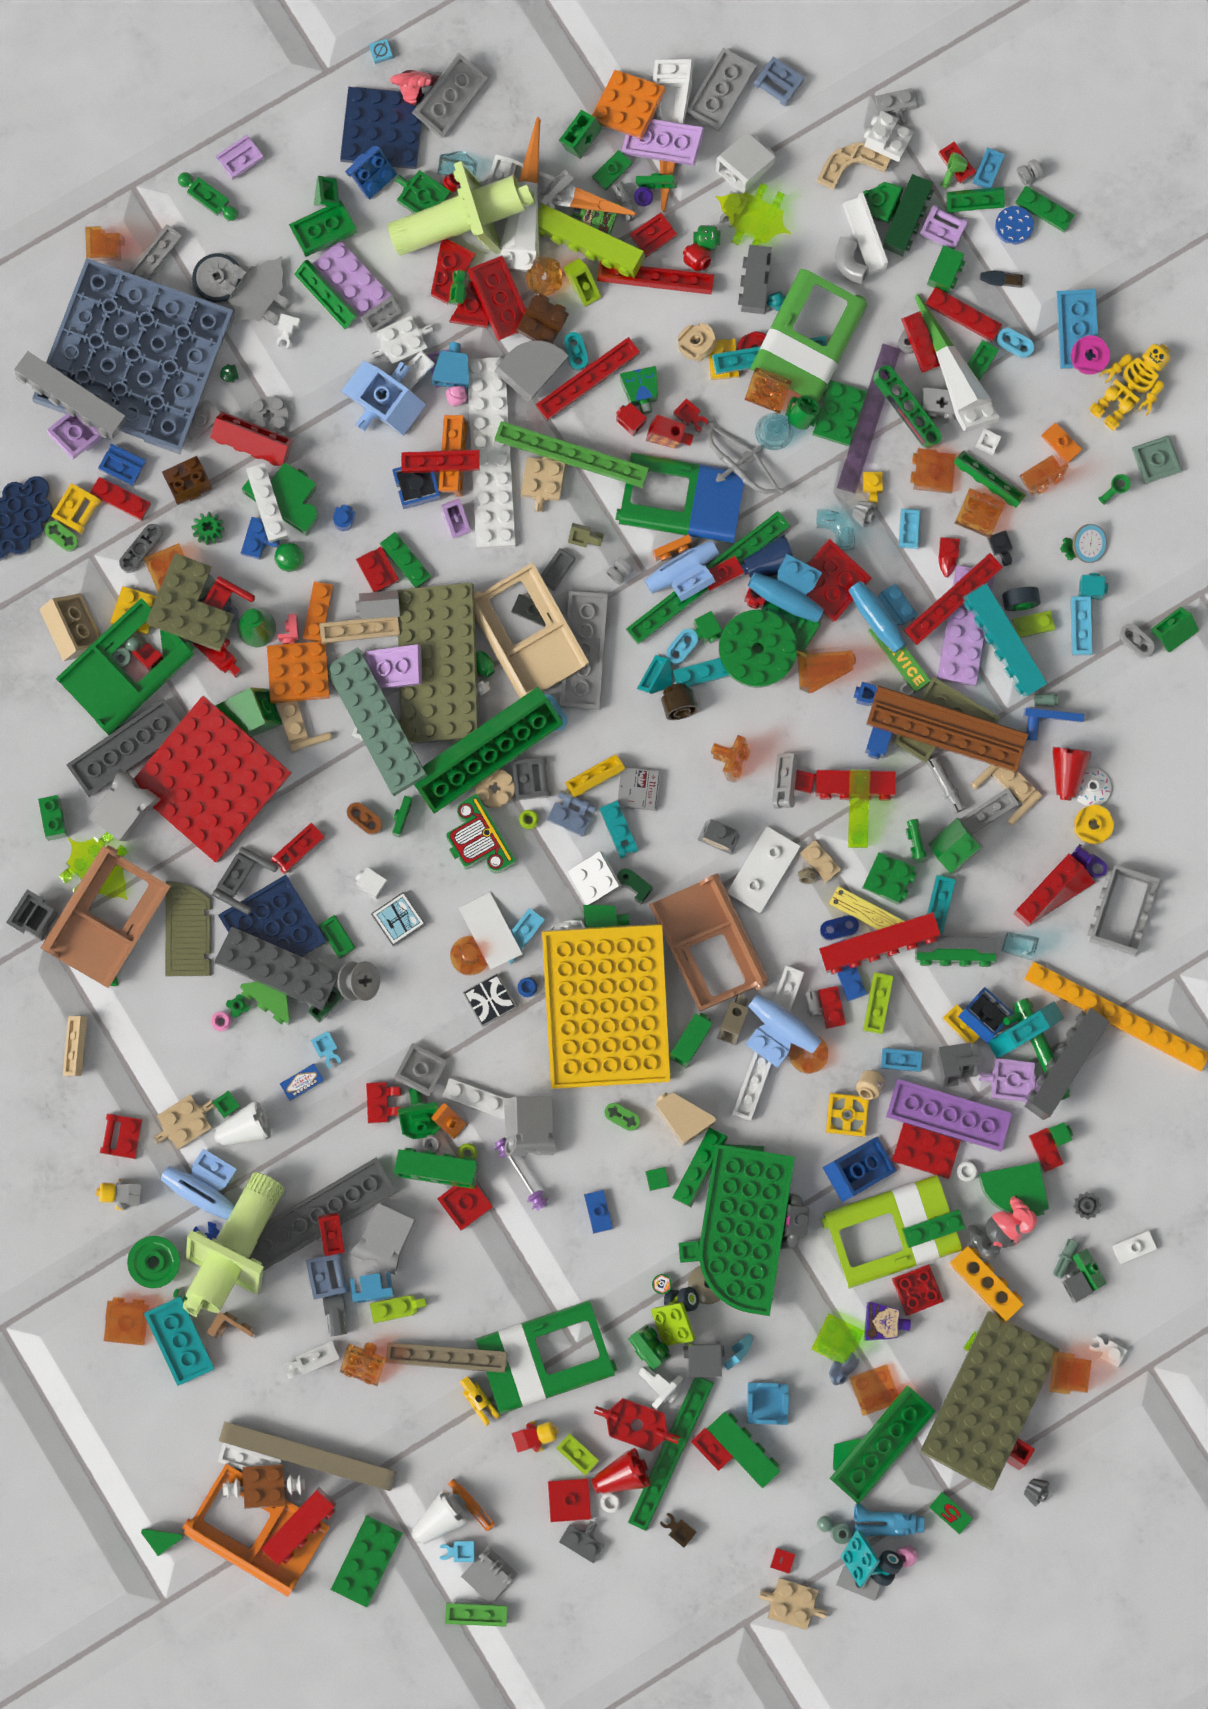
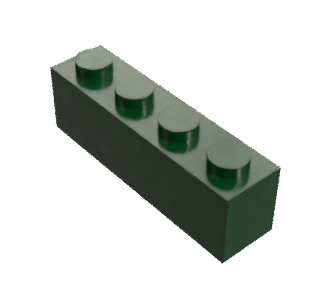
M914 174L911 175L884 239L883 249L900 256H904L905 251H910L913 243L910 240L912 234L916 235L920 224L917 223L919 217H924L927 210L925 203L927 200L931 201L935 191L932 189L933 182Z

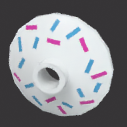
M1095 768L1086 769L1076 799L1085 806L1101 805L1106 802L1112 789L1110 779L1106 773ZM1090 783H1095L1096 789H1091Z

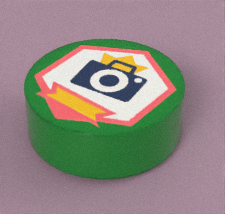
M659 1274L654 1277L652 1288L657 1294H666L671 1290L672 1281L669 1276Z

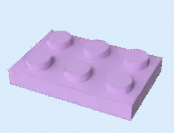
M420 645L365 651V660L382 690L422 684Z

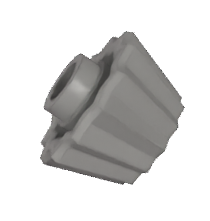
M860 501L854 507L852 517L863 528L873 522L876 517L875 502Z

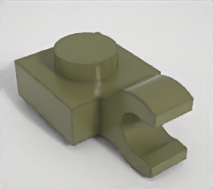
M572 523L568 543L587 547L588 543L601 546L604 533H590L591 527Z

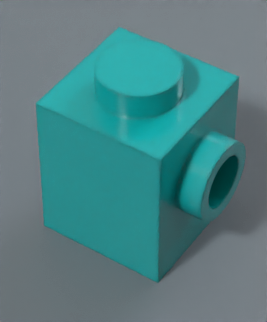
M1099 573L1082 575L1079 579L1078 597H1091V599L1102 600L1104 594L1108 593V583H1105V576H1100L1101 574Z

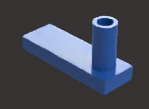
M1024 708L1023 716L1028 717L1026 730L1028 737L1026 740L1037 741L1040 718L1082 723L1084 722L1085 714Z

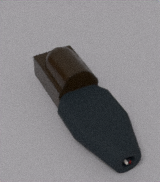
M993 270L982 272L980 280L994 286L1004 285L1021 288L1023 275Z

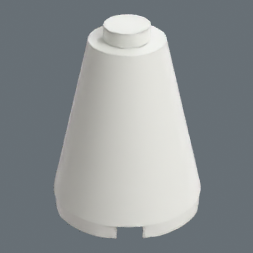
M254 1101L217 1126L216 1132H214L217 1143L225 1146L271 1138L272 1128L271 1125L267 1126L266 1120L269 1118L262 1104Z
M447 1490L439 1493L412 1528V1537L417 1543L426 1544L469 1522L468 1519H465L467 1513L456 1498L450 1499L448 1497L450 1493Z

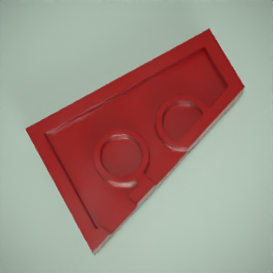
M448 239L442 240L437 257L431 296L448 305L450 289L453 284V271L462 270L466 274L467 269L476 256L475 253Z

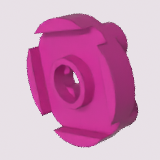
M1092 335L1079 339L1071 349L1070 356L1073 367L1085 375H1094L1101 372L1110 360V350L1106 343L1100 337ZM1089 350H1092V353L1095 354V358H1092L1091 361L1085 356V353H1088Z

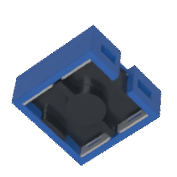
M401 467L392 469L396 486L400 487L398 493L403 509L440 500L434 472L402 473Z
M984 987L958 1017L988 1043L1005 1025L1003 1019L1014 1013Z

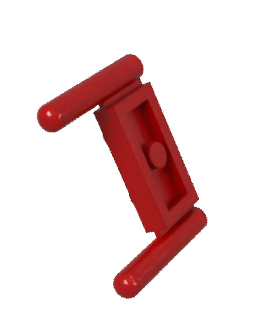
M218 576L203 603L223 610L232 592L249 602L255 601V595ZM226 638L223 645L229 646L230 640Z

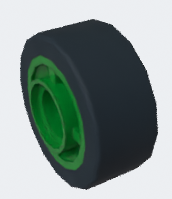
M1020 587L1008 590L1002 594L1006 611H1022L1041 604L1037 587Z

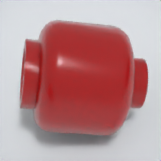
M697 243L686 246L683 251V262L695 271L706 270L712 262L711 252Z

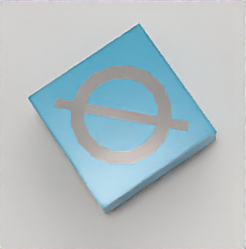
M387 39L369 44L375 64L393 58Z

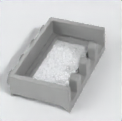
M1114 864L1113 869H1108L1105 880H1108L1107 887H1103L1099 897L1103 899L1101 906H1096L1093 917L1097 918L1095 925H1090L1087 935L1091 936L1089 942L1097 943L1135 957L1160 879Z

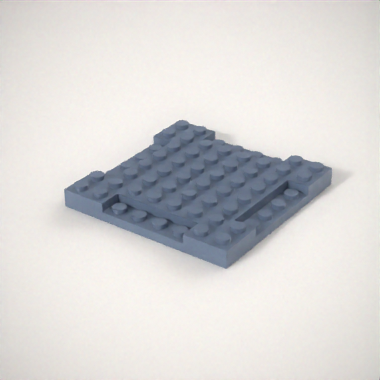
M86 258L46 363L124 414L126 422L119 431L141 438L144 442L181 454L216 356L231 322L233 310ZM34 392L32 397L33 403L68 414L61 405L56 406L51 403L46 395H39Z

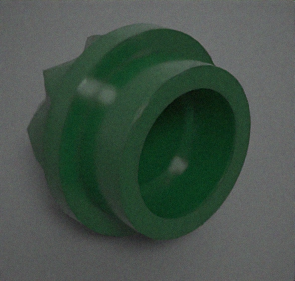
M227 364L221 369L220 377L227 383H234V380L239 379L235 364Z

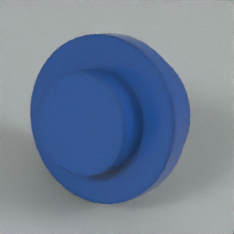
M523 978L519 981L517 988L521 996L529 998L535 995L537 984L532 978Z

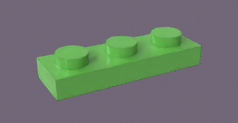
M446 1602L445 1624L506 1627L507 1605Z

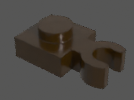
M667 1513L666 1515L670 1517L671 1522L666 1525L661 1521L660 1525L663 1528H670L672 1531L668 1535L685 1548L697 1532L682 1519L676 1523L674 1516Z

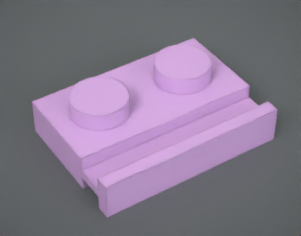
M246 135L219 153L216 159L221 163L231 179L234 180L263 160L264 157L253 141L250 140L249 136Z

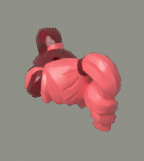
M406 70L392 76L390 82L400 86L403 100L407 104L415 106L422 95V87L433 86L439 76L422 71Z

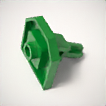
M410 1088V1107L397 1109L402 1135L413 1140L425 1138L428 1135H435L441 1128L431 1119L438 1110L437 1102L424 1104L421 1092Z

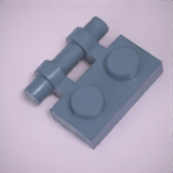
M561 790L558 797L563 799L564 803L563 805L557 802L554 803L547 821L583 837L591 818L585 816L586 811L594 813L597 806L590 804L589 800L573 797L571 792L567 793ZM570 803L581 807L579 812L568 808Z

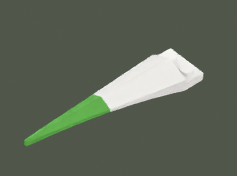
M916 294V302L931 337L955 416L962 429L966 432L998 422L1000 417L991 403L992 399L921 297Z

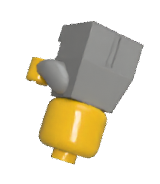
M118 1179L117 1185L103 1182L99 1188H96V1196H99V1201L103 1203L115 1202L116 1210H124L125 1205H140L141 1184H127L126 1179Z

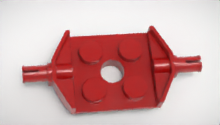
M624 1398L608 1410L596 1405L594 1414L605 1417L607 1420L609 1437L650 1452L663 1440L678 1444V1440L673 1438L679 1439L680 1436L667 1431L665 1413ZM635 1419H639L643 1423V1427L639 1431H634L631 1428V1423Z

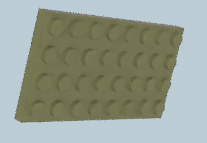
M462 583L397 590L400 617H398L400 635H398V647L418 644L421 646L422 684L400 687L401 727L410 744L461 740L479 727L474 584Z
M988 1311L920 1453L990 1491L994 1490L1059 1352V1348Z

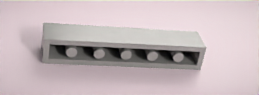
M29 351L26 352L14 369L18 381L23 384L28 383L36 393L46 395L51 403L56 406L61 405L69 415L73 417L76 415L87 427L92 426L96 428L97 433L104 438L109 437L113 440L126 422L124 414Z

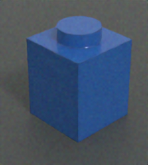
M873 727L865 753L873 759L879 760L884 758L892 733Z

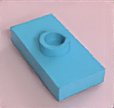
M901 508L898 548L918 549L921 510Z

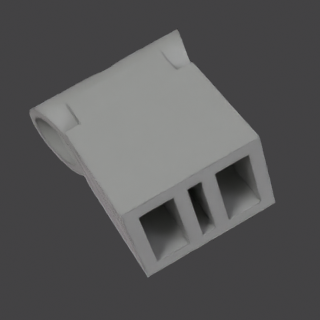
M120 769L114 778L112 787L107 791L88 818L118 841H126L146 812L160 801V798L149 789H141L132 776L123 769Z
M518 1096L504 1099L506 1135L508 1136L505 1143V1154L507 1156H523L530 1152L535 1155H554L556 1144L552 1136V1096Z
M378 1203L362 1239L356 1244L350 1254L364 1261L369 1259L375 1260L381 1269L396 1275L399 1256L416 1220Z

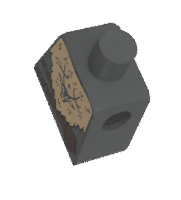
M710 819L705 822L698 841L732 855L740 836L737 830Z

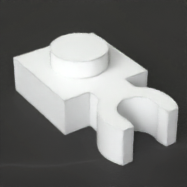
M1095 1336L1094 1339L1099 1342V1346L1094 1348L1090 1345L1089 1349L1093 1352H1101L1100 1359L1118 1368L1127 1350L1110 1340L1107 1344H1104L1102 1338Z

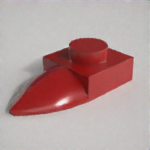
M940 537L938 561L940 570L945 578H948L956 567L959 557L960 539Z

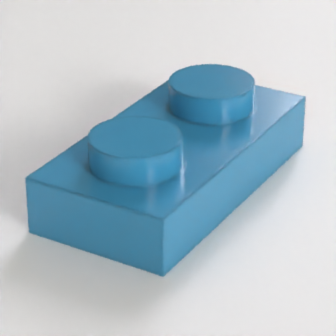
M987 147L972 184L982 188H991L1005 154Z
M882 1048L881 1069L921 1072L922 1052Z

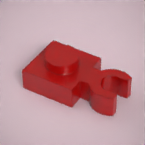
M687 398L673 412L686 426L693 423L694 429L699 433L702 431V428L698 426V423L703 422L705 425L709 423L707 418L698 416L701 410Z

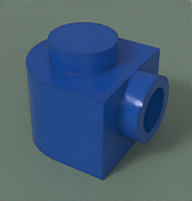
M341 505L340 508L336 506L333 521L338 530L348 531L352 528L356 516L355 511H352V507Z
M862 682L860 687L856 686L853 698H857V704L871 706L877 687L873 684Z

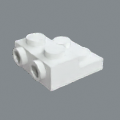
M881 111L879 115H874L871 122L873 127H868L864 138L867 139L864 147L899 162L914 131L897 124L899 118Z

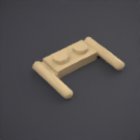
M297 701L277 703L292 751L332 739L330 732L308 738Z
M990 765L971 784L972 788L978 789L993 775L1005 789L1008 788L1013 796L1023 805L1008 819L1010 825H1014L1042 797L1018 771L1015 773Z

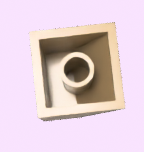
M665 1092L656 1100V1110L682 1146L716 1123L714 1116L673 1092L669 1095Z

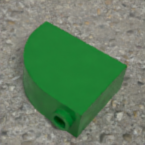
M1039 1162L984 1172L978 1175L985 1197L993 1206L1001 1211L1013 1214L1014 1210L1010 1204L1011 1197L1013 1196L1022 1200L1036 1216L1044 1215V1211L1049 1209Z

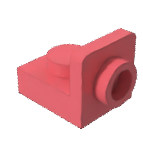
M288 614V620H285V628L289 634H278V640L283 642V644H294L295 641H299L298 617L296 614Z

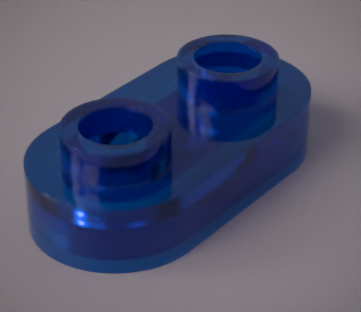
M851 915L827 920L820 927V935L827 941L852 936L857 932L859 922ZM846 922H851L853 927L847 928ZM832 927L834 932L828 933L826 928Z

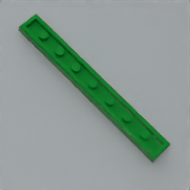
M694 1377L670 1429V1433L680 1436L679 1439L673 1438L678 1440V1444L668 1440L664 1442L649 1475L651 1486L643 1488L628 1523L644 1531L647 1530L714 1385L713 1382L703 1377Z

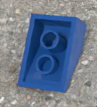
M878 1137L869 1140L822 1167L841 1202L852 1198L897 1171Z

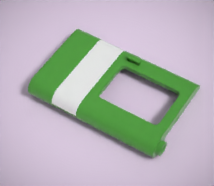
M800 269L749 370L756 371L801 396H810L819 403L868 306L865 302L866 299L860 295H853L806 269ZM814 285H818L847 301V306L826 346L814 342L793 329Z

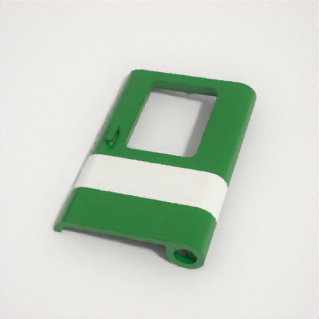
M590 1300L475 1338L479 1350L508 1353L506 1373L486 1372L500 1414L615 1376L614 1372L618 1371L614 1359L610 1360ZM584 1321L588 1322L599 1351V1357L550 1375L547 1374L536 1344V1338Z

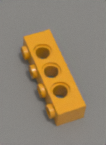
M965 1247L949 1265L998 1316L1008 1321L1024 1305L1021 1302L1023 1300L1016 1291L1011 1292L1007 1288L1009 1284L1001 1276L998 1278L993 1273L995 1269L987 1261L984 1263L979 1258L981 1255L974 1247ZM972 1262L978 1265L979 1270L976 1274L971 1273L968 1269L969 1264ZM985 1277H989L992 1280L991 1288L983 1286L982 1281ZM998 1292L1005 1293L1007 1299L1004 1303L997 1301L996 1296Z

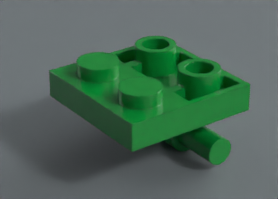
M647 1324L628 1338L636 1349L635 1353L642 1361L644 1360L652 1371L671 1357L668 1346L660 1342L656 1331Z

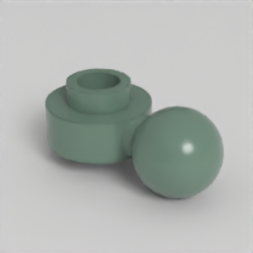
M131 636L125 641L124 648L120 647L112 654V658L121 668H125L130 664V653L140 648V639L136 636ZM125 656V660L122 662L118 661V658Z
M822 1516L818 1519V1529L822 1532L830 1531L834 1542L846 1544L851 1540L852 1530L848 1525L843 1523L834 1525L829 1516ZM842 1530L845 1531L843 1538L839 1536V1532Z

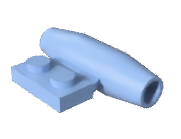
M712 541L698 545L666 562L644 581L652 594L672 586L680 600L684 601L715 582L706 565L719 555V552Z
M759 994L749 1004L748 1007L765 1024L755 1030L745 1045L777 1068L789 1053L791 1043L813 1054L822 1042L804 1022L779 1004Z
M202 1149L193 1163L192 1175L168 1166L161 1176V1180L174 1192L207 1213L227 1220L235 1206L219 1191L229 1185L238 1170L205 1149Z

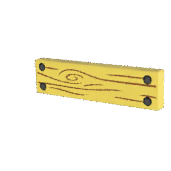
M839 886L829 902V905L876 930L904 922V920Z

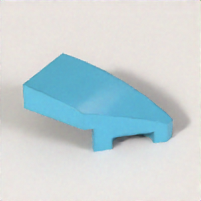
M750 1333L731 1347L735 1355L723 1364L727 1370L740 1362L748 1353L753 1341Z

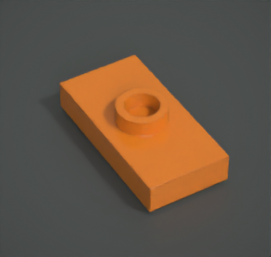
M1056 422L1041 435L1067 464L1082 451V448Z
M445 1103L431 1117L453 1139L467 1125Z

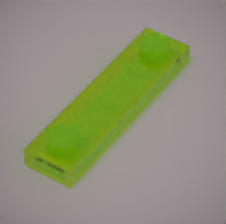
M850 769L848 848H868L870 769Z

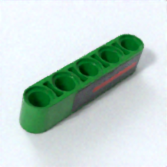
M888 365L880 367L873 375V380L919 443L924 448L934 447L942 438L939 429L894 369ZM881 372L887 375V380L881 378ZM892 388H897L899 395H895L892 392ZM904 403L910 405L911 411H907L904 408ZM915 419L922 421L921 427L916 424ZM927 434L933 436L934 442L928 440Z

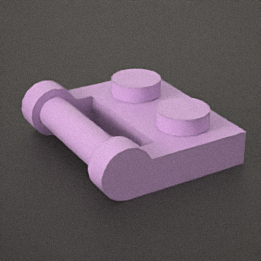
M933 204L919 235L942 246L955 249L969 220L965 218L960 219ZM935 215L959 226L958 229L934 219Z

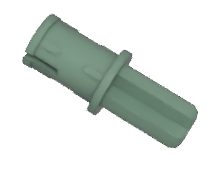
M1072 1239L1067 1240L1062 1253L1058 1255L1060 1259L1053 1271L1055 1277L1060 1279L1064 1277L1069 1264L1073 1263L1072 1256H1074L1080 1245L1078 1242Z

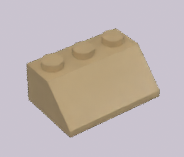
M81 593L52 598L39 609L63 661L77 659L101 636Z

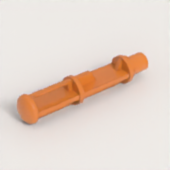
M452 1479L448 1485L453 1489V1494H459L466 1502L465 1507L482 1525L485 1531H490L495 1526V1522L466 1491L463 1485L458 1484L455 1479ZM480 1509H481V1510L483 1511V1513L489 1518V1520L491 1521V1523H490V1522L487 1520V1518L480 1512ZM474 1514H476L481 1519V1521L487 1526L486 1528Z

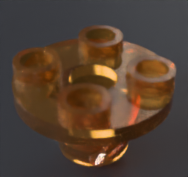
M465 936L458 939L451 948V963L463 975L472 976L479 974L488 965L473 936Z

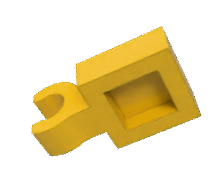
M863 472V493H869V502H875L877 506V493H882L883 491L882 472Z

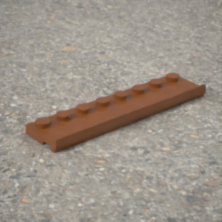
M879 685L866 723L868 726L1015 773L1018 770L1028 737L1026 732Z

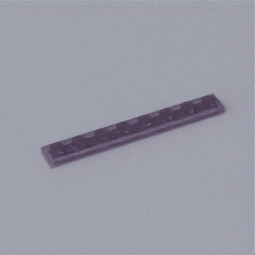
M882 343L873 375L884 365L895 369L901 349ZM884 372L880 373L882 379H888ZM873 375L837 485L838 489L854 494L856 493L886 398L875 384Z

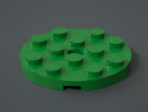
M749 610L738 614L725 626L719 641V658L727 674L736 682L753 688L768 687L785 678L791 671L797 656V641L792 628L782 617L767 610ZM760 643L763 646V652L758 654L753 651L752 647Z

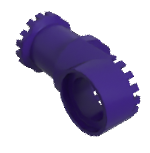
M1079 844L1071 855L1084 866L1092 877L1102 878L1107 872V864L1095 854L1087 852ZM1095 864L1103 866L1101 874L1093 872L1092 867Z

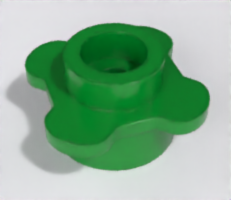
M241 994L226 1002V1007L230 1008L231 1015L235 1018L249 1010V1005L244 1002V996Z

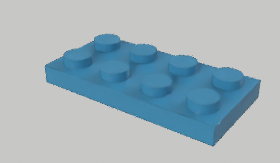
M1096 289L1056 292L1060 369L1074 368L1070 356L1071 349L1079 339L1089 335L1098 337ZM1089 350L1088 353H1085V356L1088 357L1089 361H1091L1092 358H1095V354L1092 353V350Z

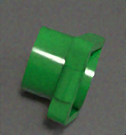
M810 396L792 397L788 402L785 415L788 416L789 422L794 427L805 430L810 426H815L820 405Z

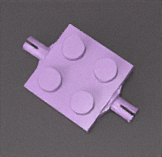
M995 1058L994 1069L991 1074L979 1073V1076H982L979 1077V1081H989L991 1083V1098L1027 1102L1026 1097L1028 1093L1038 1085L1036 1084L1037 1079L1034 1074L1035 1063Z

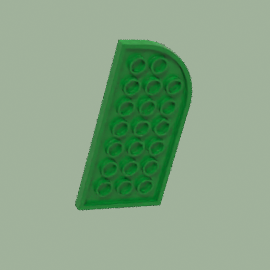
M716 1144L699 1244V1261L702 1274L713 1293L730 1307L742 1312L770 1317L795 1157Z

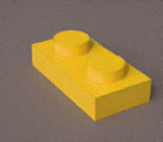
M956 1004L942 1019L965 1043H971L972 1045L980 1036L958 1017L963 1010Z

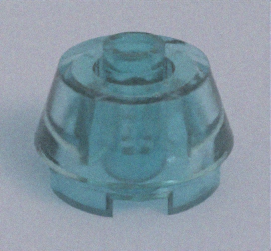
M769 413L762 416L755 427V435L758 442L769 450L785 448L791 442L794 434L793 425L786 416L780 413Z

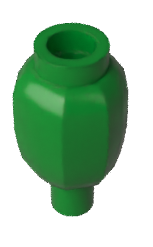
M476 650L477 672L488 678L495 673L494 663L485 652Z

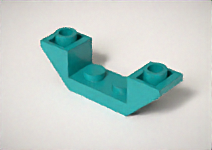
M1053 1001L1008 1030L996 1035L987 1044L995 1057L999 1058L1049 1029L1065 1017L1056 1002Z

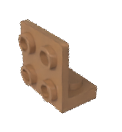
M227 1311L224 1314L219 1312L206 1332L214 1338H217L218 1335L222 1337L228 1327L225 1324L229 1322L252 1338L256 1337V1334L253 1333L254 1328L244 1322L240 1325L236 1322L238 1318Z

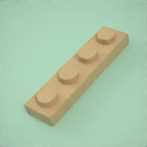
M398 617L357 619L319 624L321 644L400 635Z

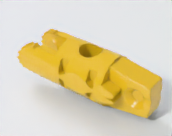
M468 1376L460 1381L465 1390L462 1392L485 1426L490 1424L488 1417L482 1411L485 1407L488 1408L493 1417L496 1419L500 1417L477 1382L473 1384ZM475 1397H479L481 1402H477Z

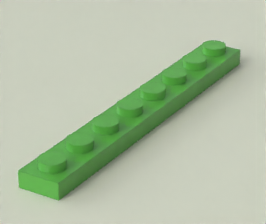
M503 421L500 422L495 436L496 442L643 488L649 471L647 467Z

